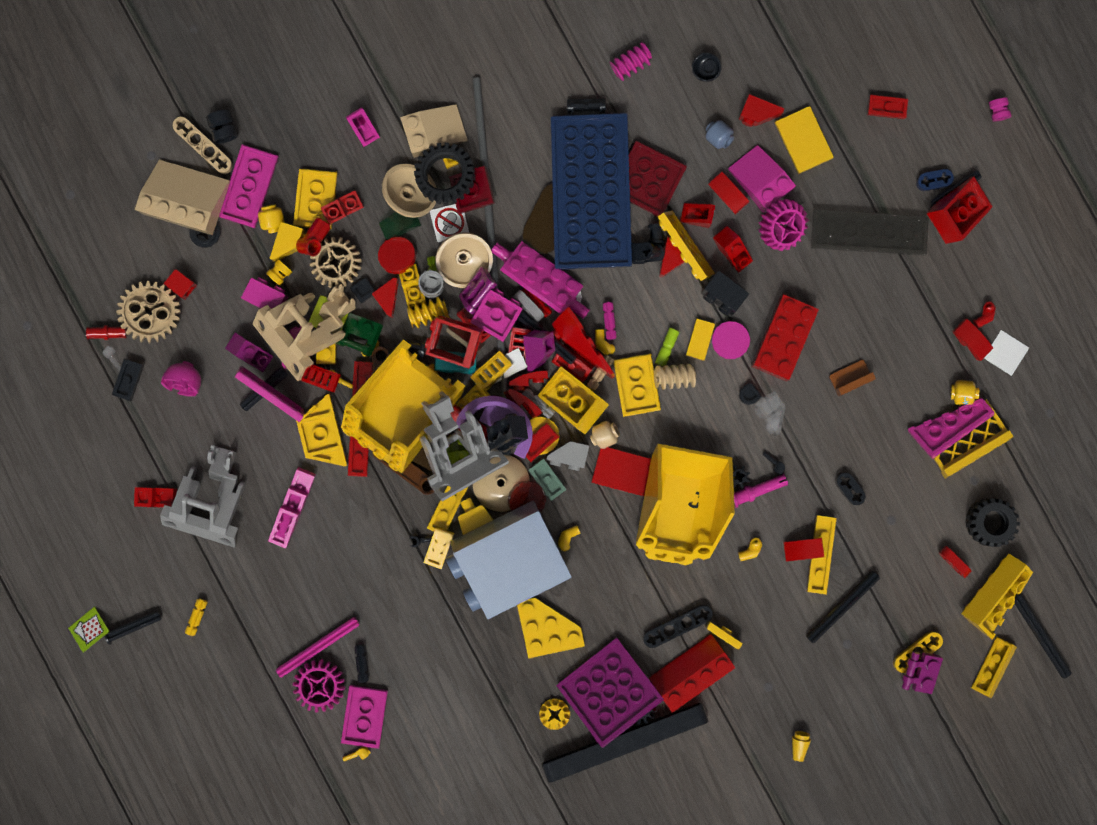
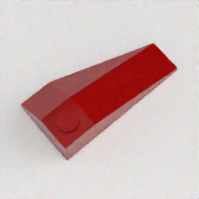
M566 308L552 323L554 330L551 332H553L557 340L561 339L566 346L613 379L615 377L614 372L602 354L596 350L592 339L586 336L584 327L571 308Z

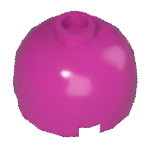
M183 361L182 363L172 364L166 369L161 384L170 391L173 388L179 390L178 394L196 396L201 385V375L193 367V364Z

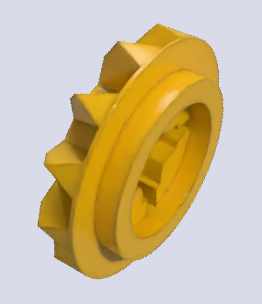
M549 699L541 706L539 717L545 727L550 730H559L568 723L570 710L564 701ZM549 708L553 711L561 709L558 713L560 721L555 717L550 719L551 712Z

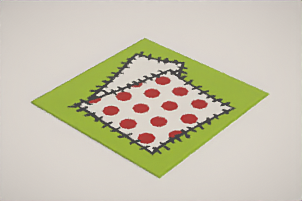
M95 607L68 628L83 653L109 632Z

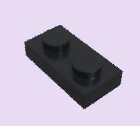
M124 359L112 395L132 401L144 365Z

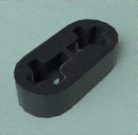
M841 473L836 477L835 484L847 501L852 505L863 504L866 495L853 476L848 473ZM841 477L849 478L847 481L850 486L849 489L846 485L840 484L842 482ZM851 490H853L854 493H860L859 501L852 500L854 496L851 493Z

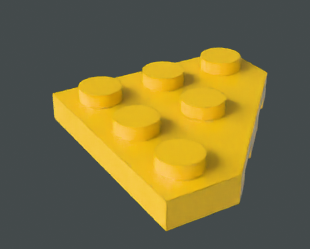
M536 597L517 605L528 659L585 646L581 627Z

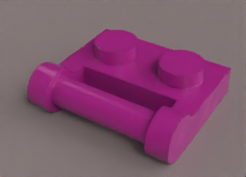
M481 266L459 295L465 309L474 315L478 310L479 304L489 291L497 286V283L492 279L488 270Z

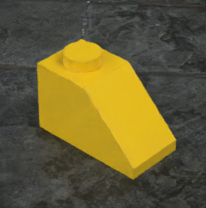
M281 222L270 259L276 262L278 259L281 260L297 252V240L304 237L306 231Z

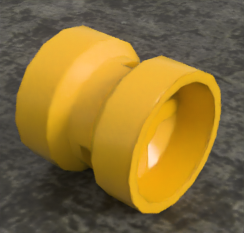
M279 259L275 262L274 268L266 272L279 286L284 282V278L292 273Z

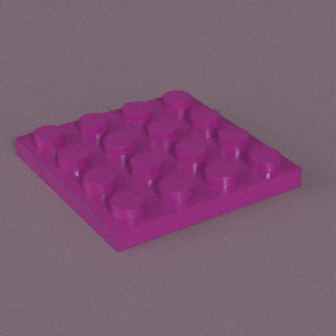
M618 638L614 639L556 685L602 748L664 700Z

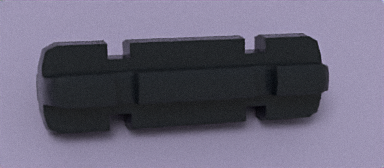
M356 645L354 649L355 654H357L355 659L357 672H359L357 675L358 682H368L369 677L368 673H366L368 670L367 658L364 654L366 652L365 645Z

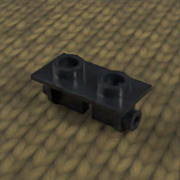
M605 98L567 99V116L605 114Z

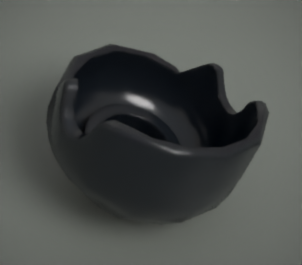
M701 53L694 58L692 63V73L700 81H714V79L719 77L722 70L721 60L712 53Z

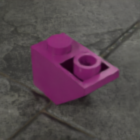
M533 330L523 336L526 364L529 373L540 368L555 351L553 332Z
M234 333L225 347L230 353L261 372H264L273 358L271 354L237 333Z

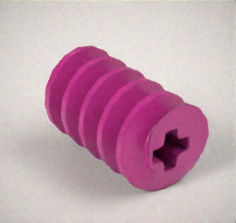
M641 42L640 48L634 46L633 51L627 50V56L621 54L620 59L614 58V64L611 61L609 63L615 75L621 81H624L623 75L626 74L630 78L631 70L637 74L636 67H640L643 70L644 62L650 66L649 59H652V56L647 46Z

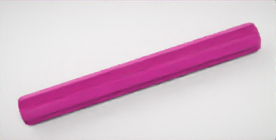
M355 617L351 618L276 669L280 678L351 632L360 625Z

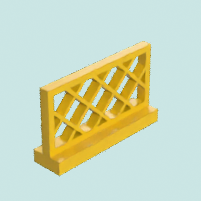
M987 399L984 400V401L991 407V409L994 411V409L992 408V406L990 405V403L988 402V400H987ZM995 411L992 416L994 420L989 418L986 421L985 432L974 429L970 433L969 441H957L968 444L967 451L964 454L955 452L956 442L952 451H943L944 453L952 454L949 463L943 465L939 459L940 454L934 458L945 479L1014 437L1011 431L1006 429ZM989 424H997L1001 431L997 434L989 433ZM973 432L984 435L982 443L971 442Z

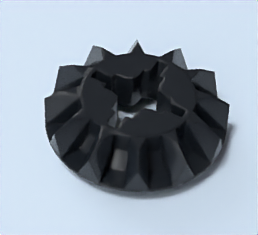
M216 224L213 235L208 234V240L205 236H199L203 232L194 229L189 231L192 242L202 248L212 247L218 242L221 235L218 224Z

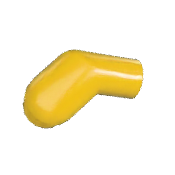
M595 330L596 348L605 355L613 354L615 346L605 340L604 330Z
M577 525L561 532L558 540V547L561 551H568L571 538L581 534Z

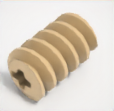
M683 364L678 366L671 365L670 367L665 365L663 368L656 366L654 370L656 389H658L659 384H661L662 390L666 389V384H668L670 389H673L674 383L677 389L681 387V383H683L684 388H688L689 382L692 388L696 385V372L691 364H686L685 366Z

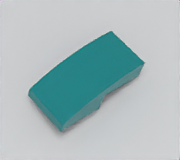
M449 352L461 357H465L466 354L461 352ZM435 358L434 371L451 374L459 372L473 375L476 371V359L474 366L468 369Z

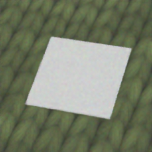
M1001 330L992 343L993 349L984 359L1012 376L1029 347Z

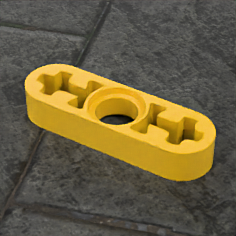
M933 631L926 633L894 658V668L901 673H906L908 668L907 662L905 663V668L898 667L900 665L899 660H907L909 657L906 654H909L911 658L915 647H921L924 653H934L943 644L942 636ZM931 636L934 638L937 637V639L935 640L937 644H929L927 647L930 650L928 651L926 647L921 644L922 642H924V644H928L931 641Z

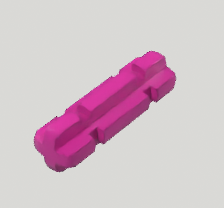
M612 302L603 303L607 340L616 339L617 337L616 331H614L616 327L614 313L612 312L614 310Z

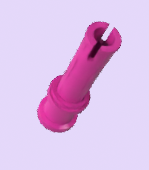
M782 474L752 487L744 486V489L734 492V507L738 508L740 504L748 501L753 502L755 497L788 486V481L779 483V481L786 479V476Z

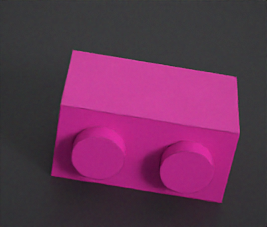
M258 277L257 280L250 279L241 299L259 308L268 305L272 309L286 302L288 296L284 294L285 290L277 286L273 289L267 286V281Z

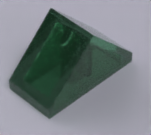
M397 212L379 223L386 241L421 226L418 217H406Z

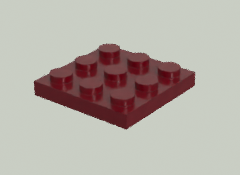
M636 141L629 154L630 203L658 217L665 212L687 166Z

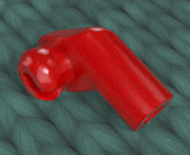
M986 302L982 310V316L973 320L977 329L993 321L996 311L993 302Z

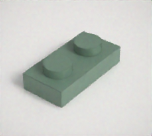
M544 459L529 469L531 475L551 501L566 491V488Z

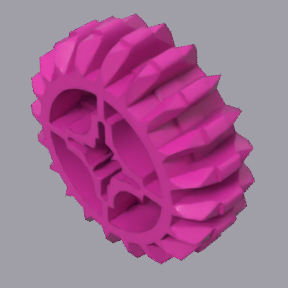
M784 199L783 201L777 200L776 204L771 203L770 209L765 208L766 214H762L763 220L758 222L762 227L758 230L761 233V239L764 240L763 242L767 246L783 251L784 249L790 250L791 246L796 247L797 241L802 242L801 236L806 235L804 229L808 228L805 223L809 221L805 217L807 213L803 210L802 205L797 204L794 200Z
M315 660L311 662L312 667L306 663L304 664L306 670L300 668L298 671L301 675L296 674L294 677L299 682L293 683V686L298 687L293 693L300 694L296 698L297 701L304 700L301 703L302 707L309 704L308 711L315 706L316 713L319 712L320 707L323 712H326L327 706L330 709L334 708L332 702L335 704L340 702L337 697L342 698L344 696L339 690H345V686L340 685L345 679L338 678L342 674L341 671L338 673L334 672L337 669L336 665L332 669L329 668L331 665L330 661L325 666H323V660H319L318 666ZM323 671L326 674L322 678H317L309 673ZM330 677L334 682L333 694L327 686ZM305 678L311 686V691L308 695L304 688ZM325 679V681L322 683L323 689L320 688L315 693H313V691L316 689L315 686H317L315 685V683L318 684L319 682H322ZM317 694H321L324 697H328L329 699L325 701H316L312 698Z

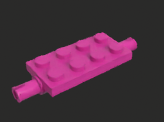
M521 241L514 252L508 251L498 242L492 248V253L504 261L500 271L561 314L566 308L570 307L573 312L584 319L590 309L576 300V296L583 288V285L563 270L555 269V265L523 241Z

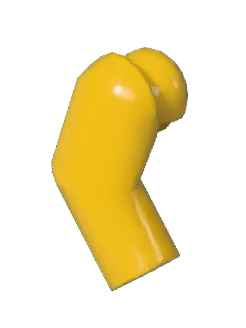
M753 538L747 550L738 552L740 562L756 558L762 548V542L759 538Z

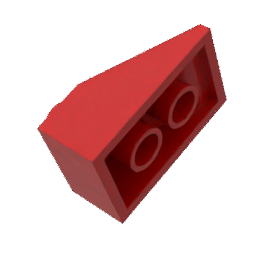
M973 176L939 200L927 212V215L945 244L962 241L991 210L992 205Z

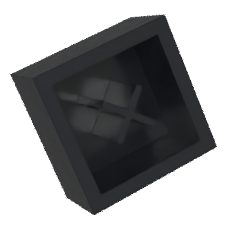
M720 271L714 275L701 293L704 295L703 299L709 304L715 303L719 306L718 310L726 316L728 314L732 316L736 313L749 295L747 291Z

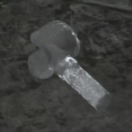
M107 346L103 350V355L120 371L121 365L113 357L117 351L111 346Z

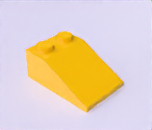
M562 366L538 394L541 400L584 434L589 431L609 406L607 402Z

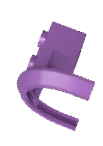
M484 396L471 401L462 409L456 420L458 427L467 422L466 411L469 410L474 415L475 412L483 407L485 409L479 421L489 426H492L494 422L500 421L505 415L515 413L517 416H525L528 439L520 443L514 452L515 455L525 459L532 443V426L526 413L517 404L498 396Z

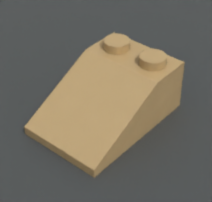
M457 105L419 111L400 117L413 158L422 156L424 150L430 151L429 147L432 145L436 148L437 143L445 146L446 142L452 146L453 144L457 145L468 141Z

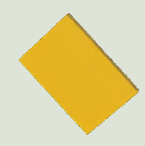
M810 106L775 122L798 174L834 158Z
M299 169L294 226L310 228L316 218L327 222L320 207L335 200L337 172Z
M651 354L614 360L613 364L623 417L660 411L658 391L654 383V368Z

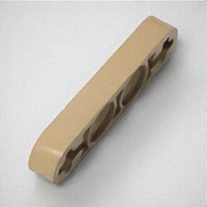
M178 117L174 120L172 125L174 131L221 174L231 172L233 168L232 161L189 120L184 117ZM180 122L182 124L185 123V127L190 131L188 134L183 129L178 130ZM194 134L201 136V141L198 144L191 142V137ZM206 148H214L215 153L212 157L205 156ZM219 158L223 162L227 161L226 165L228 167L226 169L223 167L219 169L221 165L216 159Z

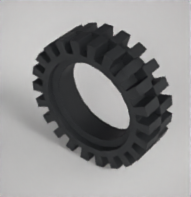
M446 142L445 146L437 143L436 148L432 145L429 147L430 151L424 150L422 152L424 156L418 157L419 163H415L416 171H414L415 181L425 198L428 197L431 202L436 201L440 205L441 202L449 205V201H452L454 204L457 203L456 199H464V194L468 195L470 193L469 188H473V180L476 178L474 174L476 173L469 154L465 153L462 147L458 148L456 144L450 146ZM445 158L457 161L462 167V176L455 186L449 189H438L429 183L428 172L432 164Z

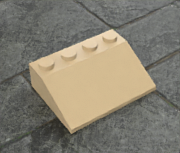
M159 160L140 192L135 210L153 218L213 235L230 181Z

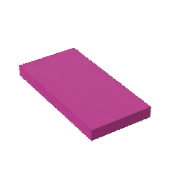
M243 144L241 145L219 214L220 218L256 229L259 220L258 212L263 207L279 156Z
M239 367L235 378L298 422L301 421L304 415L302 407L245 367Z

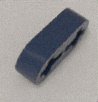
M948 169L927 172L917 178L916 186L921 191L945 188L953 182L954 176ZM944 174L949 179L944 183V180L937 181V178ZM924 178L926 180H933L927 187L925 184H921Z

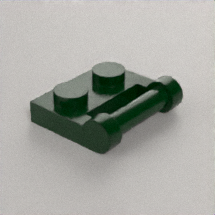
M349 313L343 327L345 336L336 344L342 347L353 348L361 351L363 355L371 356L384 325ZM350 334L368 340L367 344L364 345L350 340Z

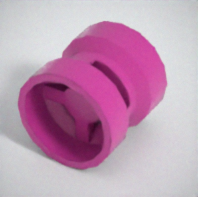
M1000 98L989 102V107L993 110L991 115L993 122L1012 117L1011 111L1007 107L1009 104L1008 98Z

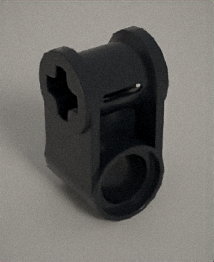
M648 242L631 243L632 264L661 261L665 256V248L660 244Z

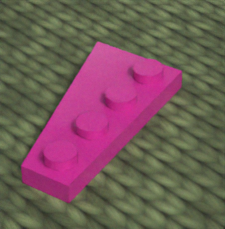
M981 398L974 401L971 405L966 404L959 407L956 411L947 412L939 418L923 422L922 425L908 428V432L925 452L934 459L994 415V411Z

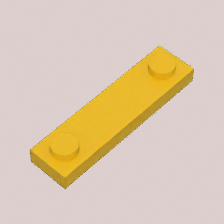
M816 515L813 539L822 538L825 557L810 559L807 592L827 595L836 518Z

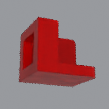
M176 269L164 282V285L185 300L197 286V284Z

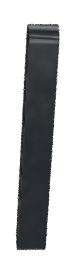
M697 703L649 721L647 724L644 723L628 729L604 748L598 742H594L547 760L541 765L548 783L555 782L702 726L709 721L702 703Z

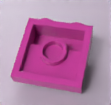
M494 288L483 299L470 323L484 329L485 332L504 342L523 308L520 307V302L513 298L509 301L503 297V292Z

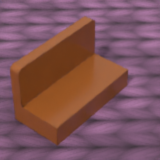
M860 360L829 375L838 396L876 379L874 373L869 372L864 360Z

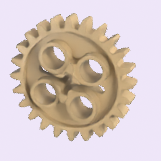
M147 281L146 286L139 282V288L131 285L132 292L125 290L127 297L120 296L124 302L117 303L118 307L122 309L116 312L118 315H122L118 318V322H124L121 328H128L126 331L127 335L133 333V340L139 336L141 343L145 338H147L148 343H151L152 338L159 342V336L166 339V332L172 335L170 328H177L174 321H180V318L175 315L180 314L181 311L175 309L180 305L179 302H173L176 300V295L170 296L171 289L164 291V284L158 288L157 282L150 286V282ZM154 295L157 297V301L149 303L147 298ZM164 303L163 306L156 308L159 304ZM133 305L141 307L137 313L131 312L130 308ZM145 310H152V315L146 314ZM164 311L168 315L165 319H159L157 314ZM143 321L151 323L148 329H142L140 324Z

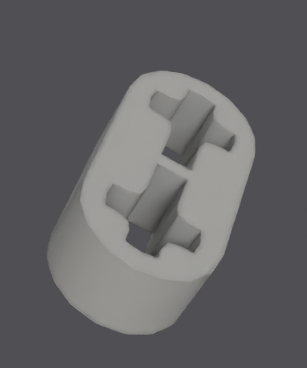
M521 290L513 296V299L521 303L520 307L537 323L545 316Z

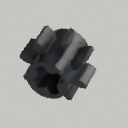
M733 465V485L735 487L736 484H739L740 488H743L744 482H750L746 479L750 472L743 471L745 466H741L738 469L736 465ZM737 471L739 474L743 475V477L740 478V482L739 480L734 479V476H736Z

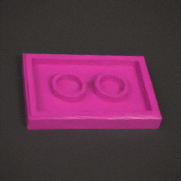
M349 685L341 743L380 748L388 690Z

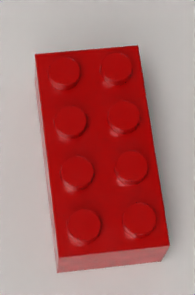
M783 294L777 303L751 367L781 380L789 381L819 309Z

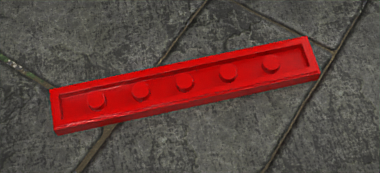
M354 361L352 397L373 375V362ZM351 436L348 476L368 477L369 448L362 447L358 440Z

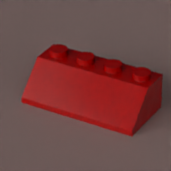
M710 634L650 676L649 680L673 713L735 669V666L712 634Z

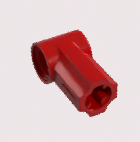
M316 218L306 235L297 240V251L310 256L318 255L321 251V242L330 230V225L322 219Z

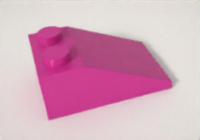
M758 145L728 168L763 213L766 212L765 208H771V203L776 204L777 200H781L796 187L786 172Z

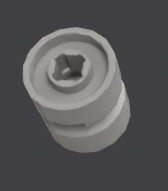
M432 270L421 274L418 281L421 293L427 298L440 296L444 290L442 276Z

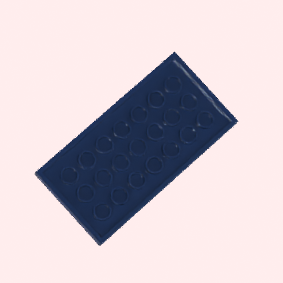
M627 113L552 116L551 145L555 269L632 267Z

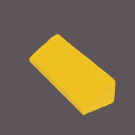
M996 637L971 688L992 698L1017 647Z

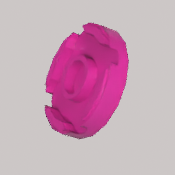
M728 321L722 323L715 329L712 335L713 349L718 356L724 359L741 357L746 353L750 345V336L747 329L737 322Z

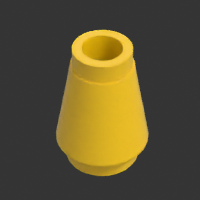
M795 731L792 736L793 760L804 761L811 742L809 733Z

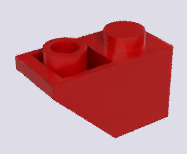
M728 226L713 237L718 249L738 273L753 262L740 236Z

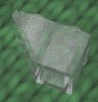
M772 391L754 403L755 408L753 410L759 419H764L766 422L764 426L769 434L773 433L774 436H777L781 433L786 406L777 393Z

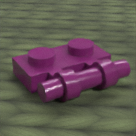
M913 651L911 658H908L907 661L908 668L906 674H903L902 688L909 690L910 685L913 684L912 689L914 691L932 694L943 658L939 655L923 652L920 660V653Z

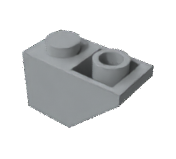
M570 441L549 454L546 460H550V465L561 467V463L569 465L568 469L579 471L580 468L585 466L589 446Z

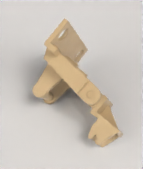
M342 284L338 288L335 286L329 293L328 302L323 303L319 315L324 321L320 322L314 331H312V323L307 322L303 317L309 310L310 306L308 304L315 298L313 293H308L305 296L299 294L272 309L267 305L259 309L256 314L253 326L297 381L301 380L306 368L313 365L314 362L310 359V356L335 344L345 336V332L341 330L343 322L340 319L355 310L356 307L355 300L353 298L349 300L345 295ZM260 320L263 322L265 329L261 327ZM297 320L302 328L294 340L284 326ZM294 363L297 365L299 373L295 370Z

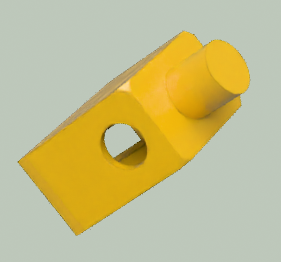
M471 498L460 502L465 512L458 516L463 535L494 520L483 504L475 508Z

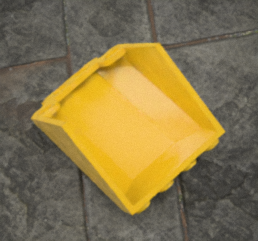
M657 444L651 458L636 546L639 549H643L649 559L688 565L692 564L694 559H708L713 554L735 514L732 457ZM693 502L692 505H697V502H699L698 508H692L688 504Z

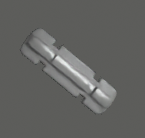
M527 388L522 393L536 404L548 419L553 416L555 411L550 406L548 407L537 395H534L530 389Z

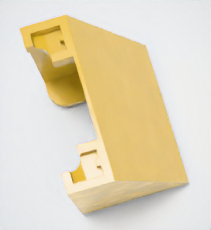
M404 339L345 405L341 425L346 435L353 436L362 447L369 448L378 459L385 460L389 463L388 465L391 469L400 473L405 471L423 447L420 437L425 436L428 440L424 429L433 424L421 403L423 401L428 404L441 400L439 393L442 391L450 397L453 407L465 388V385L459 380L452 385L451 379L444 380L417 360L418 355L416 353L412 355L408 351L411 345Z

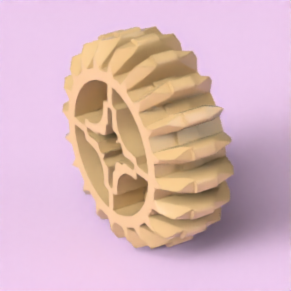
M335 237L331 238V243H329L327 238L324 239L326 245L323 246L321 244L320 253L316 256H310L312 260H315V262L310 263V266L316 267L311 272L312 274H318L315 279L317 281L322 279L321 284L323 286L328 282L329 288H332L334 283L338 288L340 282H342L343 286L346 287L347 279L353 283L354 280L351 276H359L354 271L355 269L361 270V267L356 265V263H361L362 260L355 258L360 255V252H353L356 246L351 245L349 247V240H346L343 244L342 237H339L338 243ZM333 248L344 249L349 254L338 256ZM327 252L329 258L321 266V259L323 255ZM333 256H334L338 261H340V263H338V264H339V266H338L339 270H338L334 265H331V263H334V262H333V260H334ZM348 260H351L350 268L344 274L343 266ZM335 270L338 277H328L323 271Z

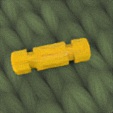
M200 598L196 600V608H193L188 622L189 625L185 629L187 635H196V627L199 626L204 613L203 609L207 605L206 600Z

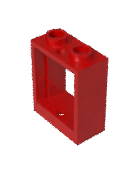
M442 315L433 319L430 325V330H432L431 337H428L425 343V348H427L426 355L468 369L474 366L484 329ZM443 324L471 333L465 357L436 348Z

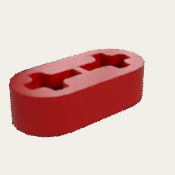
M947 546L939 552V555L963 578H966L972 572Z

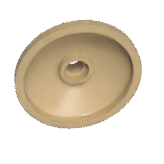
M396 165L385 174L382 181V193L387 204L394 211L406 217L417 218L426 215L433 209L436 201H429L428 197L425 198L420 191L414 176V171H416L415 165ZM428 174V181H429V183H430L433 187H436V185H435L433 179H432L431 176Z
M463 232L454 234L442 242L436 253L435 264L438 273L446 283L454 287L465 288L481 266L490 273L493 265V255L488 243L483 238L473 233ZM460 254H466L464 258L459 257Z
M504 455L509 461L507 465L473 484L476 498L483 506L490 510L498 512L512 510L525 500L529 492L530 478L527 469L518 459L510 455ZM494 457L490 460V463L497 464L501 458ZM499 479L504 480V486H498L497 481Z

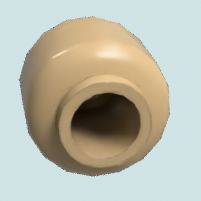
M604 421L592 428L590 439L594 446L598 445L601 449H605L617 443L620 433L615 423Z

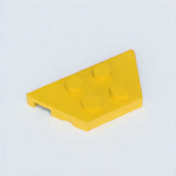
M327 394L303 415L300 422L296 420L305 458L348 466L331 396Z

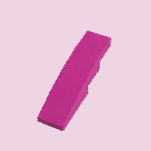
M299 467L296 469L268 542L285 549L287 548L316 474Z

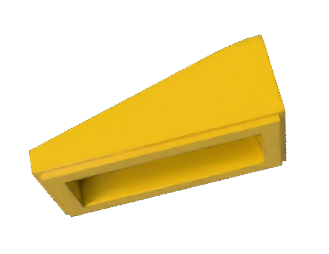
M498 351L470 378L482 391H487L513 364L501 351ZM498 358L505 365L503 368L496 361ZM492 364L499 370L497 373L491 367ZM486 370L493 375L491 378L485 372ZM481 375L487 381L486 383L479 378Z

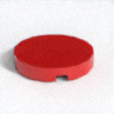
M402 237L388 239L380 246L378 251V261L381 267L391 274L406 272L409 267L411 268L416 260V251L412 243Z

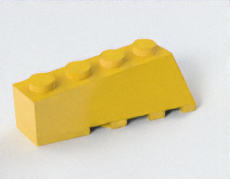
M1008 554L1006 558L1001 560L998 568L988 577L987 582L977 591L976 596L965 606L961 614L993 640L996 635L994 630L997 625L1001 626L1005 620L1002 618L1007 609H1012L1015 604V595L1021 594L1033 571L1025 563Z

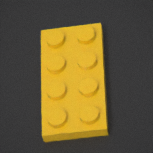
M668 211L659 215L660 227L669 233L671 243L682 252L680 256L685 263H689L692 267L691 272L693 276L702 281L714 275L715 272L675 213Z

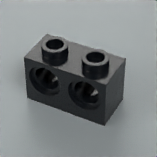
M510 413L487 428L490 451L507 452L527 440L528 433L525 416H517L515 413Z

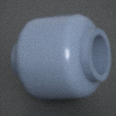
M718 120L715 123L711 122L706 127V140L715 148L725 149L733 142L734 131L722 120Z

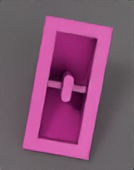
M362 107L346 116L347 121L363 147L380 138Z

